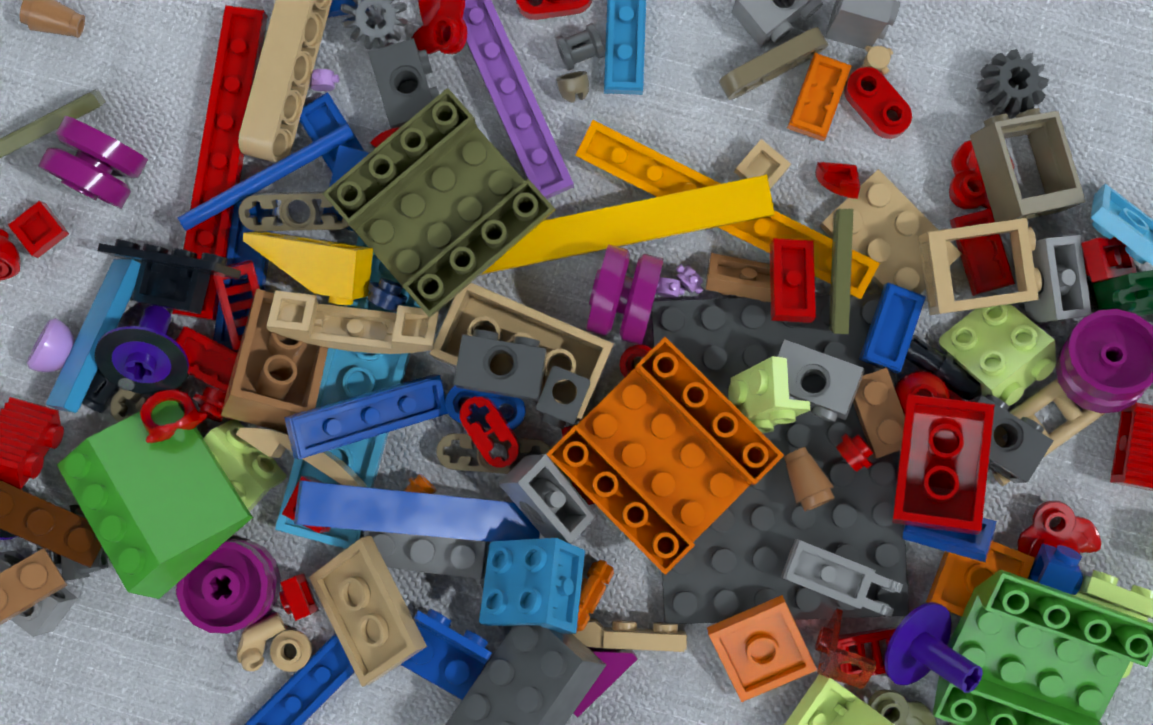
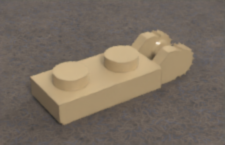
M590 618L583 631L573 634L587 647L674 652H684L687 648V634L685 630H678V624L654 622L653 629L637 628V622L614 620L612 621V627H603L597 619Z

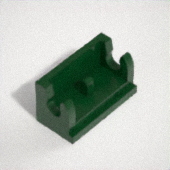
M1153 270L1125 274L1093 283L1098 310L1120 309L1135 313L1138 316L1153 314Z

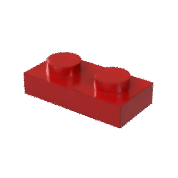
M1116 237L1112 239L1095 238L1081 243L1086 274L1090 276L1091 282H1100L1125 274L1137 273L1133 258L1125 250L1126 245Z
M773 238L770 243L771 321L812 323L816 318L814 241Z

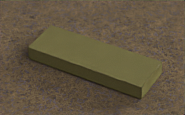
M95 89L0 138V158L58 129L65 116L77 119L106 103L100 91Z
M837 209L833 213L829 330L833 334H849L854 209Z

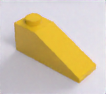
M268 231L243 233V241L312 293L329 296V303L353 305L354 299L369 296L368 285L371 276L373 248Z

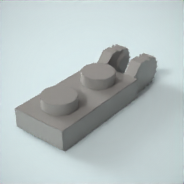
M795 539L781 574L783 579L856 608L862 609V607H865L890 618L894 609L889 604L866 598L870 584L872 582L880 585L882 589L892 593H900L903 586L901 583L876 574V570L798 539Z

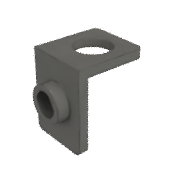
M552 367L535 408L544 413L541 421L564 429L566 422L575 425L576 418L589 389L590 380L560 367ZM560 380H569L577 388L576 398L569 404H560L553 397V387Z

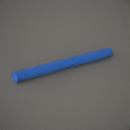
M345 124L177 218L184 230L188 231L355 137L348 124Z

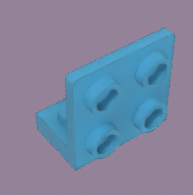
M558 538L492 541L489 544L479 618L480 624L486 626L538 625L562 634H576L585 550Z

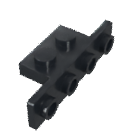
M116 239L115 246L99 243L97 249L98 252L120 259H133L141 263L132 296L133 301L190 313L201 314L211 275L239 279L241 271L226 266L227 258L209 253H202L201 259H197L198 254L173 248L170 255L168 254V249L144 243L143 250H140L141 245Z

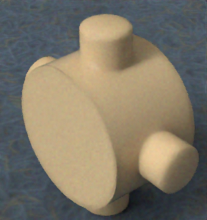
M866 46L867 55L861 67H872L886 75L890 71L887 65L893 54L892 49L883 46Z

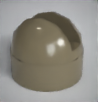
M586 71L571 72L556 78L559 92L566 101L574 103L575 94L578 95L580 100L586 98L589 92V80Z

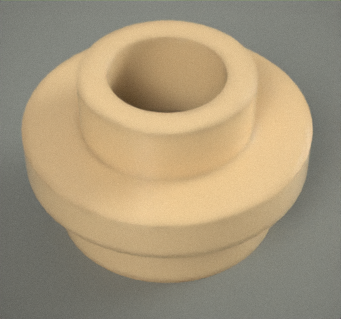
M298 630L281 632L274 638L270 647V656L273 663L279 669L287 672L297 671L304 667L312 655V645L309 638ZM286 644L294 645L297 650L296 656L292 659L284 654Z

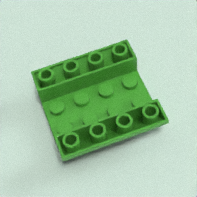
M1000 569L974 588L963 616H961L948 644L949 647L982 668L981 681L973 691L965 693L939 676L933 715L936 718L956 725H1102L1100 720L1130 661L1145 667L1148 666L1153 656V623Z

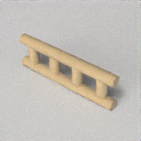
M1057 378L1009 412L1019 419L1027 417L1042 426L1034 414L1052 401L1055 403L1067 421L1049 434L1044 428L1043 434L1054 440L1045 456L1105 414L1087 409L1080 411L1075 402L1066 396ZM998 425L994 430L993 437L995 442L1000 447H1003L1006 442L1002 437L1007 432ZM998 472L993 473L994 478L1001 486L1010 482L1009 479Z

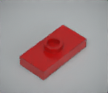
M991 208L950 220L952 228L995 222ZM1000 234L956 240L958 250L962 253L960 255L973 296L1015 284Z
M184 326L176 342L187 355L189 362L188 374L227 393L238 352L188 326Z

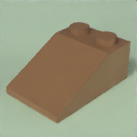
M256 289L230 377L221 416L288 433L284 417L316 408L328 348L294 340L269 331L267 329V322L274 293Z

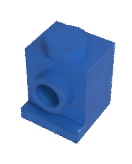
M1042 543L1033 562L1028 579L1076 595L1083 581V573L1078 565L1082 556L1077 551L1066 546L1059 545L1055 548Z

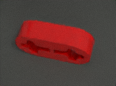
M475 396L468 399L460 409V420L481 455L490 465L496 468H504L511 465L517 459L520 452V444L512 429L491 399L484 396ZM475 403L479 408L486 406L489 409L485 419L491 429L486 431L479 421L470 422L468 416L473 413L470 407L472 404ZM494 432L499 441L505 442L508 440L512 446L507 451L510 456L509 458L504 460L501 455L494 457L490 451L495 445L489 434Z

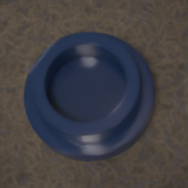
M381 277L379 283L371 281L368 285L370 293L367 299L381 308L397 312L398 305L405 304L408 299L406 295L401 293L403 286L392 280Z

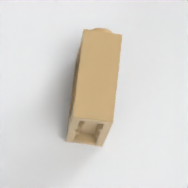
M1027 218L931 231L918 236L930 316L1039 300L1038 292L1042 288V279L1039 269L1037 267L1034 268L1032 251L1036 247V238L1033 229L1028 227ZM1010 233L1018 292L955 301L946 241Z

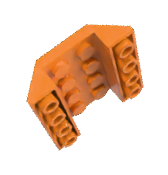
M666 337L546 454L665 575L695 546L693 542L750 485H756L784 456Z

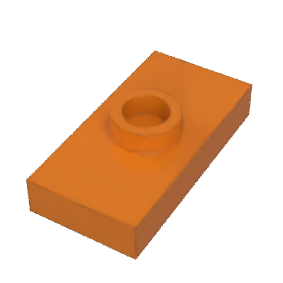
M814 53L787 129L824 141L852 65Z

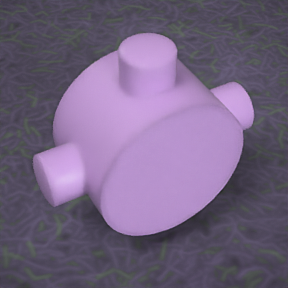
M315 69L313 70L309 86L315 91H332L335 89V83H338L340 79L331 70Z
M680 264L675 269L678 272L675 276L676 279L681 281V285L688 292L693 293L695 291L699 294L703 291V288L700 286L703 280L693 268L688 265L683 267Z
M660 277L656 295L678 298L679 295L684 294L685 288L680 287L681 281Z

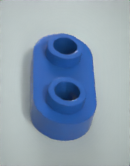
M456 386L446 396L445 407L447 413L453 420L461 423L460 401L464 397H487L497 406L498 410L504 404L511 405L514 410L513 415L505 420L512 431L523 423L526 416V407L520 398L461 389ZM474 403L473 413L468 416L470 422L479 421L484 428L491 429L485 419L489 409L486 406L479 408Z

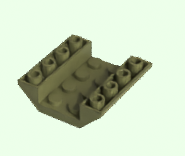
M448 88L322 193L369 248H373V253L429 318L555 211V208L529 179L524 180L478 129L475 118Z

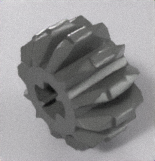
M353 0L355 6L341 4L340 9L342 12L354 16L341 22L343 28L349 29L358 26L352 32L350 39L353 42H357L366 34L364 46L369 50L373 47L374 38H378L381 48L388 46L385 35L388 33L393 39L399 41L401 35L393 28L394 25L402 27L408 25L407 19L396 16V13L407 9L405 2L391 5L394 0ZM377 5L383 7L380 11L383 17L382 22L376 24L375 21H372V25L367 24L366 21L369 17L365 12L366 9L372 6L376 10Z
M1017 49L1011 50L1006 56L1003 53H998L991 59V64H986L981 69L980 74L984 79L977 84L976 89L987 93L981 99V104H988L990 102L994 104L992 115H998L1005 110L1009 119H1013L1019 112L1022 113L1034 109V104L1038 105L1044 100L1046 95L1042 89L1048 86L1049 79L1039 76V73L1044 70L1045 64L1034 66L1031 63L1033 53L1026 54L1022 59ZM1011 81L1016 84L1014 88L1009 85Z

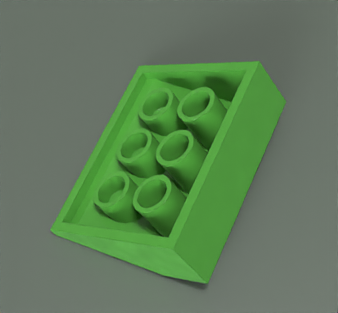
M164 401L156 405L152 411L151 418L154 423L160 426L175 423L184 416L185 409L181 403L176 401ZM140 412L86 438L57 464V467L127 592L160 599L253 517L196 427L190 430L177 429L170 439L162 442L147 443L145 439L149 433L142 423Z

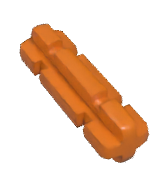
M604 560L592 563L587 572L588 579L584 578L582 581L576 633L585 629L590 620L588 613L593 614L606 590L605 584H609L614 575L613 567Z

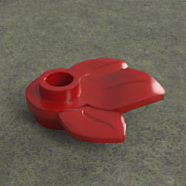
M418 0L423 26L418 28L411 37V39L414 38L417 49L419 51L426 49L427 54L441 51L444 54L453 55L460 52L465 46L468 34L466 23L463 20L465 0Z
M971 140L966 141L958 147L951 160L955 176L950 182L949 197L961 209H975L980 206L989 209L991 206Z
M1057 500L1044 502L1036 508L1033 515V524L1021 532L1017 542V550L1034 558H1036L1042 543L1055 548L1059 545L1066 546L1077 551L1079 554L1098 552L1101 549V538L1094 524L1087 518L1075 516L1073 510L1067 504ZM1061 517V522L1057 526L1049 527L1052 518Z

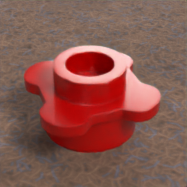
M206 387L202 395H194L193 399L198 402L197 406L200 408L199 413H206L207 418L211 420L222 421L224 416H221L226 397L225 392Z

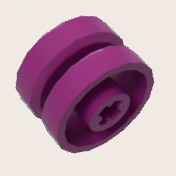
M65 116L55 134L61 143L76 151L75 156L56 147L47 148L38 167L61 179V183L93 200L98 198L122 209L131 190L126 183L112 176V171L131 179L139 178L148 159L107 134L81 121Z
M608 244L602 267L597 270L589 300L591 310L586 331L607 336L612 330L616 313L624 315L619 332L621 340L642 345L664 258L643 254L638 258L634 277L626 275L630 261L628 249Z
M1120 309L1099 310L1084 317L1072 330L1066 343L1061 348L1055 366L1058 383L1066 396L1083 409L1097 413L1120 412L1134 405L1153 383V326L1137 314Z
M228 539L177 583L176 595L181 611L193 625L209 633L228 634L260 621L273 609L279 597L281 575L276 560L265 547L251 540ZM230 578L231 582L227 586V581Z

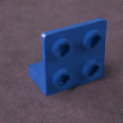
M429 609L427 614L418 610L414 616V621L427 647L400 665L458 699L463 700L492 652L485 649L488 641L469 630H466L464 635H461L450 629L452 621L435 610Z

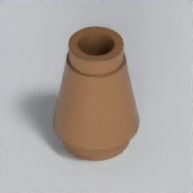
M23 0L21 4L20 22L28 25L31 31L74 36L77 38L83 32L85 16L56 0Z
M806 447L795 450L783 457L787 464L786 467L796 504L801 503L804 512L835 499L831 491L834 486L811 454L808 453Z

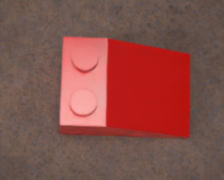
M907 395L892 523L978 535L981 532L995 404Z

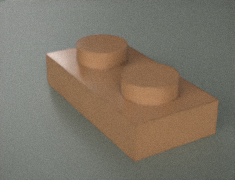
M711 253L705 290L719 292L724 295H736L763 302H771L770 264Z
M884 368L862 377L853 400L868 446L874 452L872 454L873 459L901 450L905 415L888 369Z
M45 548L0 573V625L67 586V583Z

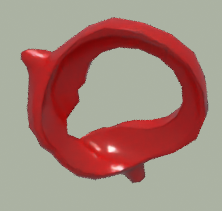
M164 390L155 393L145 401L140 411L142 423L149 433L145 439L147 443L162 442L170 439L177 429H194L207 418L206 413H199L188 394L179 390ZM176 401L181 403L185 409L184 416L175 423L160 426L152 420V411L161 402Z

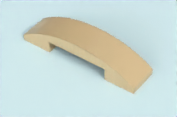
M275 290L267 329L294 340L338 350L377 354L417 353L433 350L439 311L429 318L422 308L398 305L397 313L319 304L316 295Z
M240 428L236 433L237 436L270 458H280L286 448L292 452L288 433L261 428ZM329 451L303 458V460L341 485L367 487L364 481L346 463Z

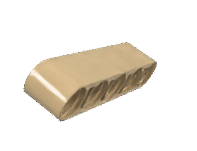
M275 0L239 133V149L244 155L274 163L290 155L332 0Z

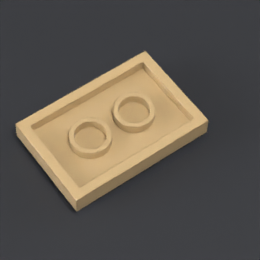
M878 169L860 186L858 199L847 198L837 209H854L852 249L880 263L872 280L882 290L886 283H891L921 294L926 287L918 236L927 232L938 231V229ZM836 210L819 225L831 238L833 237V213ZM946 241L950 266L962 253L950 241Z
M372 536L360 538L309 576L362 687L375 682L427 647Z

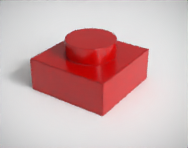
M40 200L8 224L31 256L36 258L41 257L69 235V232L47 204Z
M304 573L280 582L283 591L279 592L280 601L285 612L288 615L292 613L295 621L319 611Z

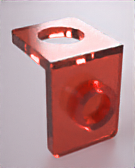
M836 608L827 626H822L817 636L815 650L821 652L817 674L863 689L876 670L877 662L837 648L843 610ZM843 663H851L860 667L862 672L859 674H848L841 671L838 666Z

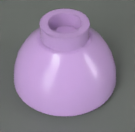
M56 318L47 322L28 357L27 365L29 369L39 372H53L63 368L75 342L72 332L63 322Z

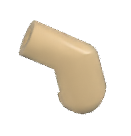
M278 612L248 626L242 632L237 649V659L246 671L258 670L264 663L262 656L266 641L286 631Z

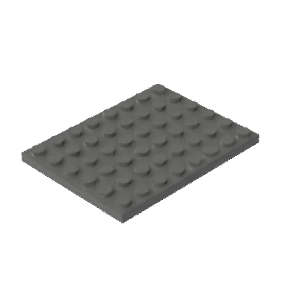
M881 293L864 294L862 299L850 294L849 334H833L829 330L830 295L815 296L816 318L812 323L771 321V302H763L751 298L654 301L651 309L653 348L666 337L728 400L730 378L772 356L777 357L784 339L863 367L864 376L883 369L859 360ZM888 370L895 388L896 373ZM816 374L807 376L802 382V388L812 394L822 391L826 385L824 378ZM853 403L846 420L837 417L835 423L820 419L811 414L813 408L810 407V411L796 416L795 422L775 425L774 431L763 433L784 456L806 447L808 453L811 454L834 486L831 491L835 499L804 512L801 503L796 504L786 467L787 464L782 457L756 485H750L693 542L695 546L666 575L662 572L664 622L675 624L718 623L783 595L794 620L888 617L865 607H862V609L856 608L781 578L795 539L876 570V574L903 584L900 593H892L882 589L880 585L871 582L866 598L889 604L894 609L891 617L907 616L909 614L906 544L903 539L905 527L903 524L892 523L900 450L874 459L871 455L869 459L873 465L868 469L864 466L856 472L836 448L843 441L841 436L845 433L851 438L859 434L867 443Z

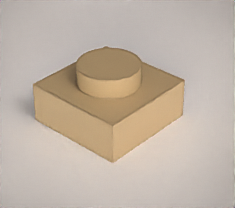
M761 139L736 167L734 173L742 179L767 174L771 190L789 169L791 163Z

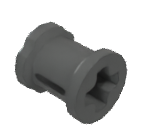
M593 23L586 25V30L564 38L562 35L555 37L558 51L567 71L574 69V64L596 56L599 59L605 57L600 36Z

